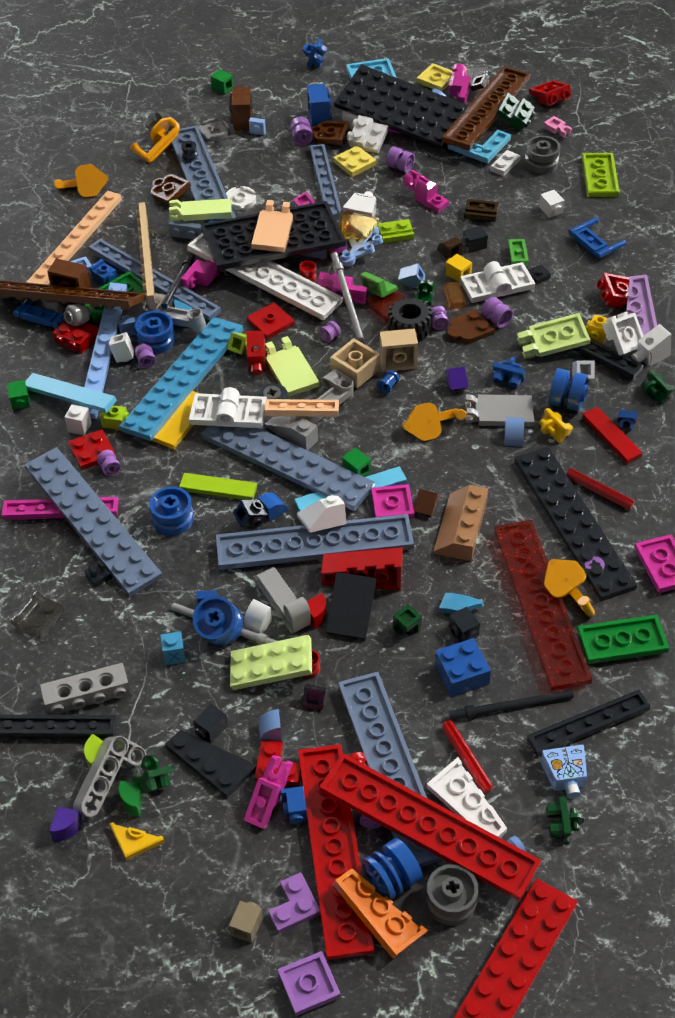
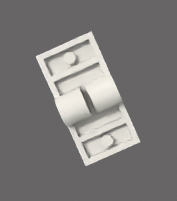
M493 261L488 263L482 272L460 276V283L471 303L487 300L490 297H500L535 289V282L523 262L501 267L498 262Z
M231 387L224 388L221 395L195 393L189 423L190 425L262 428L267 397L240 396L239 392Z

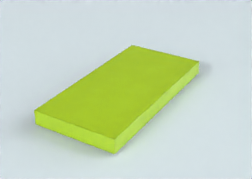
M582 153L587 197H619L620 191L613 153Z

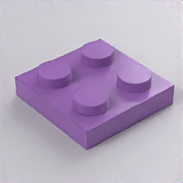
M322 951L278 969L279 977L295 1016L341 998L340 991Z

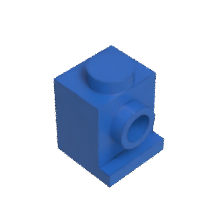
M100 259L90 267L92 280L101 286L117 278L116 269L104 263L103 259Z
M303 786L281 789L284 815H289V822L291 824H299L302 821H307Z

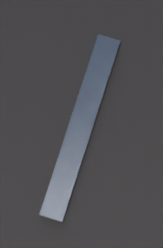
M311 145L309 150L322 202L327 201L338 226L345 227L325 145Z

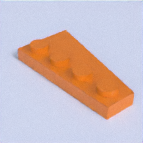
M350 869L334 881L333 886L393 959L427 933L428 930L421 925L419 927L414 923L408 913L405 911L402 913L392 905L393 901L387 896L382 897L375 891L376 888L353 869Z

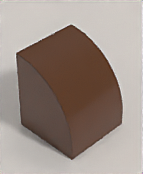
M419 489L414 511L432 516L437 508L441 494Z

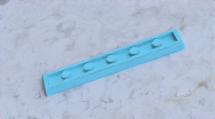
M32 373L25 381L29 391L105 413L117 401L113 395Z
M400 466L365 477L375 482L374 487L407 484V479ZM315 492L294 500L300 512L313 503L327 498V496Z

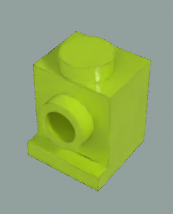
M112 406L107 413L101 412L102 428L120 430L119 426L129 415L126 407Z

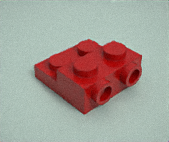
M555 80L529 89L530 95L536 96L538 102L545 104V106H551L557 101H565L572 96L570 84Z
M603 273L596 286L597 289L601 290V299L605 301L607 306L622 308L624 303L627 304L629 277Z
M62 322L53 331L54 341L58 345L83 354L96 341L99 327L88 322L76 327Z

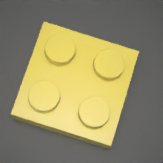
M432 63L417 77V83L443 91L449 84L452 71Z
M358 145L333 157V162L351 177L376 166V159Z

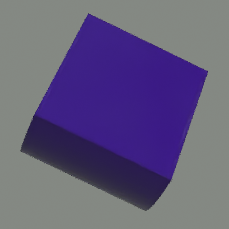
M465 366L445 371L449 390L468 388Z
M57 807L49 830L53 841H65L78 832L82 824L79 810Z

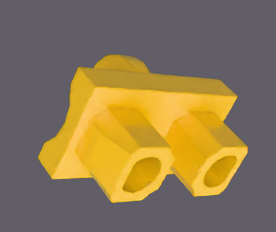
M550 408L544 410V416L539 421L541 432L543 434L549 433L558 443H563L565 437L569 436L573 429L569 423L565 424L562 421V417L558 412L554 413Z

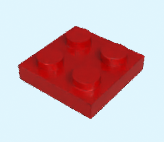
M103 429L68 441L81 471L99 465L97 456L102 451L111 450L114 452Z

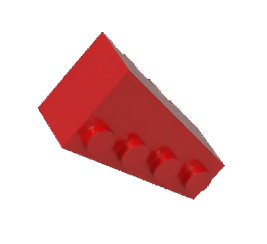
M403 547L324 554L321 583L326 586H334L336 572L376 578L375 589L401 591Z

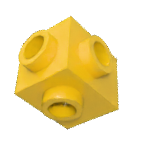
M594 314L592 320H588L586 330L591 339L604 344L607 336L602 324L607 323L605 320L607 318Z

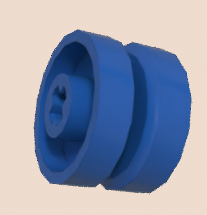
M149 311L140 315L135 321L137 344H149L152 347L153 354H161L170 350L175 344L171 316L162 311Z
M174 486L165 487L156 491L149 500L152 525L159 533L175 536L186 532L191 527L194 521L190 495L184 489Z
M209 596L196 606L193 613V626L196 632L210 644L225 646L234 642L240 636L243 629V617L240 611L227 598Z

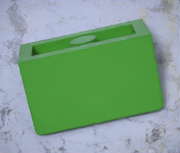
M368 272L360 274L363 287H367V291L383 298L398 290L396 285Z

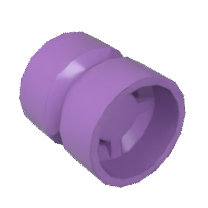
M302 116L294 118L290 124L294 142L300 146L309 144L313 139L309 120Z
M392 147L387 154L386 165L408 173L413 167L415 155L400 148Z
M490 297L483 304L481 314L488 320H491L497 327L503 328L511 321L513 310L496 297Z

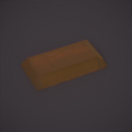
M451 282L444 284L449 308L467 307L460 283Z

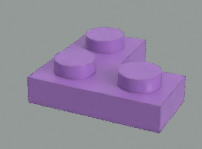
M301 872L280 881L288 902L268 910L278 934L321 915L320 909Z

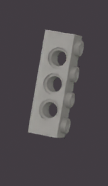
M123 662L40 684L48 715H59L66 711L81 709L88 705L100 704L110 699L122 698L125 695L131 694Z

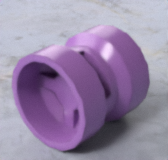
M442 306L433 307L431 309L433 328L435 330L447 328L449 320L446 316L445 308Z
M140 344L135 348V354L140 367L150 368L155 364L156 359L149 344Z
M105 450L97 456V462L106 476H112L119 472L121 466L113 451Z

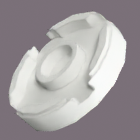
M240 186L237 189L234 187L226 193L228 199H231L233 210H247L256 203L255 191L249 187Z

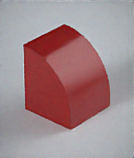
M323 593L307 601L310 608L311 626L314 629L321 626L326 619V599Z

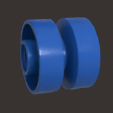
M557 368L551 385L548 405L561 407L567 398V409L579 412L588 392V375L576 372L572 381H569L570 371Z

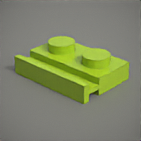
M409 219L378 224L383 244L414 239V232Z

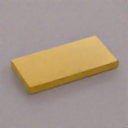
M192 391L152 439L153 442L175 450L193 426L189 423V417L194 396L197 392Z

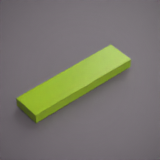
M184 473L179 488L191 493L240 500H254L257 483Z

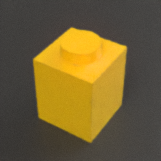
M456 254L447 260L445 265L446 275L460 283V276L472 274V262Z

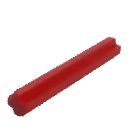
M573 468L567 471L566 475L571 481L627 510H631L634 506L635 501L616 490Z
M451 720L444 722L442 730L477 786L484 794L490 792L493 787L492 783Z

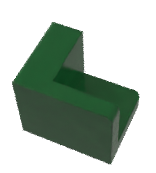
M409 604L393 615V629L395 631L399 628L406 632L412 628L417 632L421 630L422 616Z

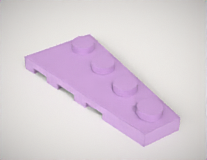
M647 275L630 276L626 312L628 315L635 312L643 336L657 326Z

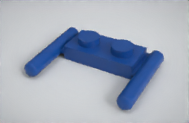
M597 217L568 230L570 236L573 235L577 242L590 253L596 255L598 259L627 244L625 240H621L608 247L607 243L589 229V227L599 222Z
M27 298L13 312L15 317L20 316L21 319L44 326H53L54 328H57L65 320V310L59 315V312L31 305L34 301H31L30 298Z

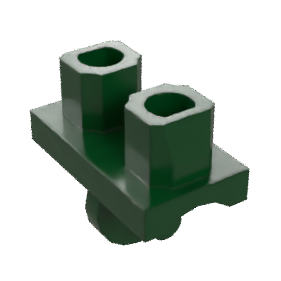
M419 280L415 296L416 300L420 299L423 303L426 302L428 307L431 306L436 282Z
M648 370L647 377L641 383L644 387L643 392L646 395L651 394L660 404H665L667 398L672 397L675 392V388L672 385H667L664 382V377L661 374H656L653 370Z
M152 754L146 755L141 762V768L144 773L131 776L132 782H140L142 793L169 786L171 783L168 773L174 771L173 765L159 768L160 762L157 757Z
M560 796L558 802L548 803L546 806L547 818H559V823H549L550 838H562V844H569L571 826L573 831H578L579 825L584 823V815L577 813L576 808H571L570 814L568 813L566 796Z

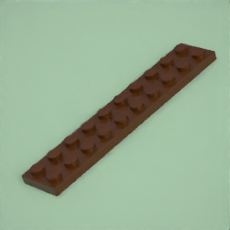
M503 66L469 105L466 112L461 114L442 136V142L470 151L498 118L499 115L496 112L504 96L510 93L515 97L529 81L531 74Z
M0 280V296L2 298L16 297L17 300L30 298L31 301H40L42 299L48 303L60 301L61 304L73 302L76 304H90L91 307L104 305L105 308L120 307L121 310H129L132 306H137L140 302L146 300L145 293Z

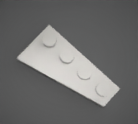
M458 757L427 783V789L455 814L500 838L507 832V827L494 808L488 804L484 798L485 795L477 788L473 778L468 771L466 772Z

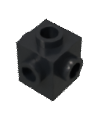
M241 500L233 511L240 527H259L268 515L260 500Z

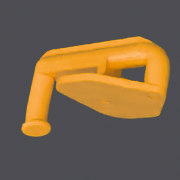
M171 117L160 119L150 132L151 142L155 146L148 153L144 152L138 146V143L132 144L130 149L146 162L152 163L177 138L180 126ZM170 125H171V126L173 127V129L166 135V133H167V131H168V129H169V127H170Z
M92 164L80 165L75 171L76 179L66 181L57 179L54 181V186L57 189L77 187L81 196L92 197L99 194L109 178Z
M433 403L416 405L408 419L402 423V428L422 441L435 439L441 434L440 421L454 417L463 420L466 418V411L454 408L438 412L437 407Z
M551 559L548 562L544 582L551 595L556 598H562L570 593L588 617L595 615V611L589 602V597L583 596L577 588L586 579L584 569L577 561Z

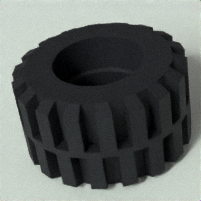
M405 298V300L400 299L398 302H394L388 311V330L415 329L417 341L425 339L431 331V308L428 307L426 302L423 303L422 300H416V298Z

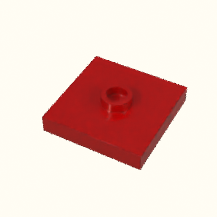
M275 302L247 316V322L257 331H264V336L267 340L295 325V321Z

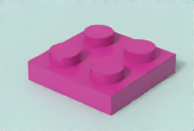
M409 484L371 488L375 517L408 514L409 519L414 518Z

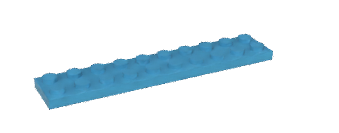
M213 317L205 329L197 335L128 415L127 419L119 426L120 431L152 441L189 394L199 385L228 350L227 346L231 332L242 333L244 331L243 325Z

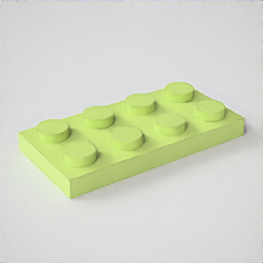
M309 635L231 651L230 687L233 690L312 674V647Z

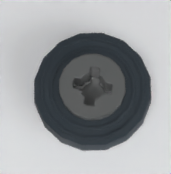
M268 383L258 389L256 396L267 397V399H288V391L281 384Z

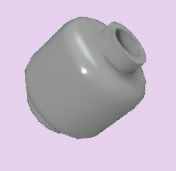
M74 303L65 308L64 319L71 326H80L89 321L91 312L85 304Z

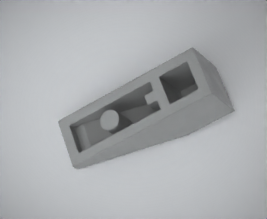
M277 416L272 417L265 423L266 428L307 451L318 442V426L305 418Z

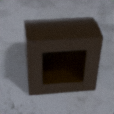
M454 237L439 243L437 250L447 260L456 254L462 255V241Z

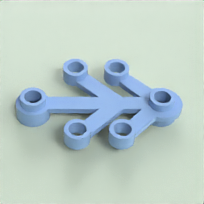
M369 224L366 233L358 242L355 240L356 237L353 231L345 234L346 240L349 241L352 249L349 252L347 249L341 252L340 262L343 266H351L355 263L356 258L374 253V245H379L383 242L376 224Z

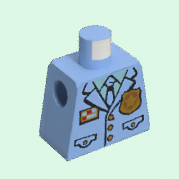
M584 745L543 750L541 765L555 791L566 790L569 799L579 797V788L585 786L587 778Z

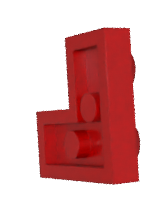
M261 740L255 782L258 781V778L263 777L267 764L273 755L282 757L283 742ZM292 762L293 765L287 777L286 786L298 787L301 774L300 763ZM279 768L274 770L273 773L277 774Z

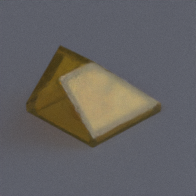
M340 212L338 226L344 238L366 239L380 222V219L358 213Z

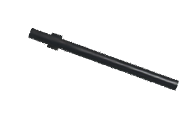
M193 253L189 254L188 258L182 263L178 276L161 304L163 309H167L181 284L182 276L193 265L195 259Z
M572 690L475 707L474 705H468L464 709L449 711L450 720L462 717L467 719L475 718L479 714L574 698Z

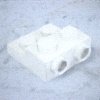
M359 115L357 119L353 120L352 132L349 131L347 134L349 146L353 148L358 145L364 151L378 154L388 132V125L374 123L373 118Z
M627 312L617 315L618 318L616 316L605 319L607 323L602 324L608 341L614 340L619 355L636 350L638 340L643 337L635 312L629 315Z

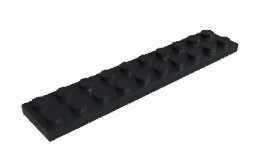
M545 447L516 456L514 459L515 464L571 555L584 569L586 579L599 600L604 601L636 590L637 583L550 448ZM594 556L599 557L604 561V569L602 568L600 563L595 562V560H592ZM592 560V563L589 564V566H592L591 569L586 568L585 561Z

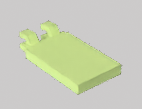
M177 199L169 201L170 206L176 205L175 207H169V213L177 214L170 215V221L232 218L231 199L180 202Z
M580 313L531 325L529 330L517 333L519 346L526 345L522 347L524 359L533 358L535 355L536 357H542L590 344V337Z
M288 336L281 338L283 350L277 352L272 341L265 343L267 348L266 363L277 382L288 391V397L319 387V380L300 349L292 346Z

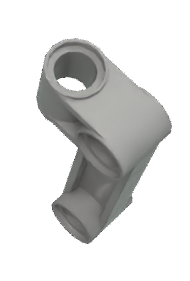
M155 293L156 309L149 310L148 303L144 305L145 312L162 311L170 315L173 325L189 327L194 332L202 331L206 327L201 309L186 310L173 307V298L167 309H163L161 304L166 297L164 294Z
M333 369L321 378V382L328 391L316 400H339L340 405L344 401L353 398V380L338 369ZM300 416L315 425L323 418Z

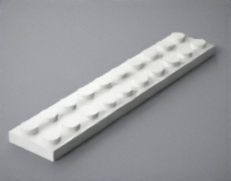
M203 233L187 245L188 251L205 260L214 262ZM273 261L225 269L323 321L343 302V297Z

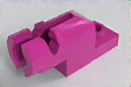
M457 63L453 66L448 89L450 95L457 96V101L466 104L470 90V76H466L467 67Z
M410 170L412 175L408 173L404 175L403 183L415 192V200L437 213L449 206V200L437 194V184L426 179L423 175L420 176L414 170Z
M197 259L182 276L181 285L189 290L194 288L196 284L208 286L222 270L217 271L215 263L206 260L204 262Z
M320 272L318 284L343 297V301H345L337 274L333 273L330 276L327 272ZM345 276L352 302L366 304L367 287L353 285V277Z
M274 755L268 762L263 777L258 778L244 821L262 829L267 827L272 810L278 805L281 789L285 788L287 777L293 765L289 760L287 762L283 761L280 765L282 757ZM279 768L277 774L273 773L274 770Z

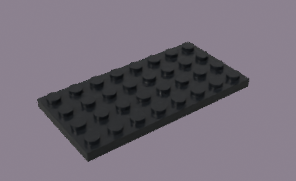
M362 64L334 102V107L356 116L373 118L374 123L388 125L389 129L440 149H444L447 144L442 142V136L461 114H464L469 108V105Z
M327 201L289 208L290 213L293 215V221L285 252L252 249L251 243L260 213L201 224V231L217 271L346 246V240Z

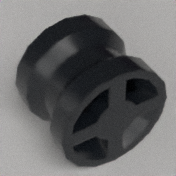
M185 141L181 144L183 159L194 160L197 158L195 142Z

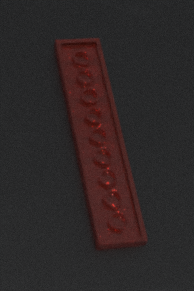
M526 520L495 526L494 532L551 691L592 684V676L562 598L552 596L544 585L548 560L533 521Z

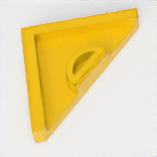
M113 822L109 824L126 861L165 843L163 836H154L135 828L115 825Z

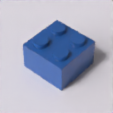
M325 83L307 85L308 114L311 127L318 126L322 121L332 120V113L330 111L332 102L329 89H326Z
M474 638L435 651V666L451 697L490 684L491 669Z

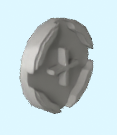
M214 118L201 123L199 131L203 139L219 141L228 136L229 126L224 120L218 121V119Z

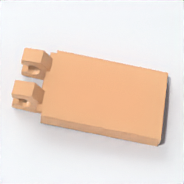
M267 200L266 209L260 211L251 243L252 249L285 252L293 221V215L289 209L290 202H283L282 212L274 211L273 200Z

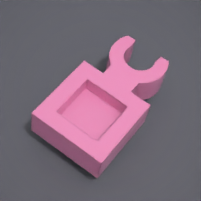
M555 116L544 122V128L554 134L558 132L564 138L566 137V132L571 134L572 128L565 126V122Z

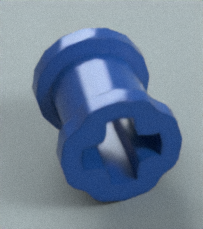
M387 370L385 377L378 381L377 386L384 393H390L392 386L399 382L400 377L395 371Z

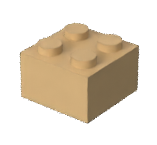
M415 329L380 332L382 372L387 370L417 369L418 341Z
M355 338L330 357L331 371L333 369L341 371V373L353 380V386L357 389L381 369V354Z

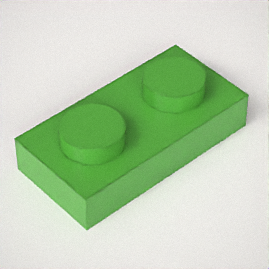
M509 239L508 248L511 265L523 262L525 266H528L529 260L525 239Z

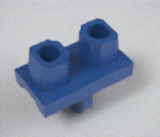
M318 38L317 43L314 45L309 43L303 46L302 51L306 57H309L308 67L312 65L320 67L323 63L324 58L318 56V54L324 56L327 47L321 44L322 39Z
M511 357L510 361L504 360L503 364L494 361L493 381L502 383L504 377L510 378L509 385L518 388L521 381L524 382L526 378L525 369L520 368L521 364L515 363V357Z

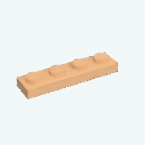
M266 399L264 412L265 416L338 417L339 400Z

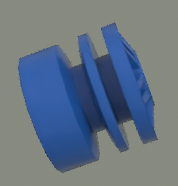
M394 838L383 845L381 848L382 854L375 851L371 854V857L367 856L362 860L363 869L370 883L382 897L387 896L390 900L395 898V894L399 895L403 892V886L409 888L422 879V871L416 858L405 843L398 838Z

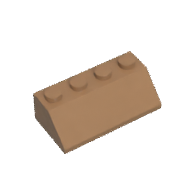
M468 485L450 493L433 554L472 561L487 505L488 488Z

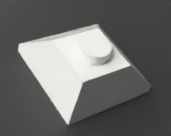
M328 496L298 512L297 517L310 533L345 525V503L339 496Z

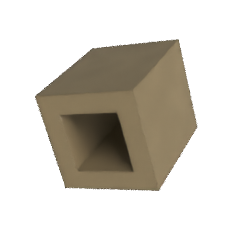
M240 901L229 924L230 935L252 943L263 920L262 908L254 902L246 903Z

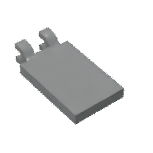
M466 394V423L479 422V426H505L506 417L524 418V427L534 426L532 395L478 394L476 398L473 395Z

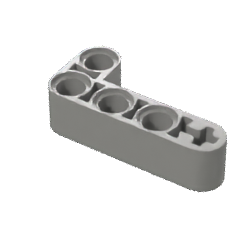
M274 567L255 576L259 588L292 634L311 625L310 608L304 597L298 599L295 597Z
M122 736L106 738L74 801L73 809L79 810L81 817L95 816L99 812L121 764L127 767L140 766L143 757L146 756L145 750ZM114 741L117 743L118 746L116 752L113 749ZM132 751L135 753L134 762L131 759ZM105 761L108 763L107 771H105L103 768V764ZM95 781L99 784L97 792L94 790Z

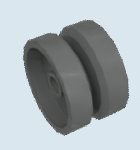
M535 136L529 139L526 143V168L536 174H548L555 171L559 164L560 143L549 136Z
M447 864L437 868L430 875L427 882L426 907L430 916L438 923L446 926H459L473 917L478 899V883L474 875L459 865Z

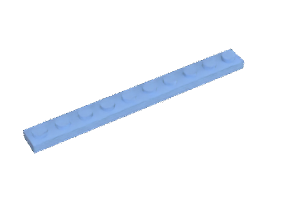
M110 283L109 290L127 292V284ZM104 306L85 388L103 393L112 356L109 342L112 336L117 335L118 321L122 314L120 307L105 308ZM89 408L90 418L97 419L98 410Z

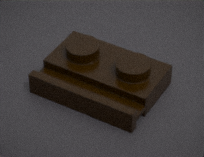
M467 199L464 219L496 222L499 202Z

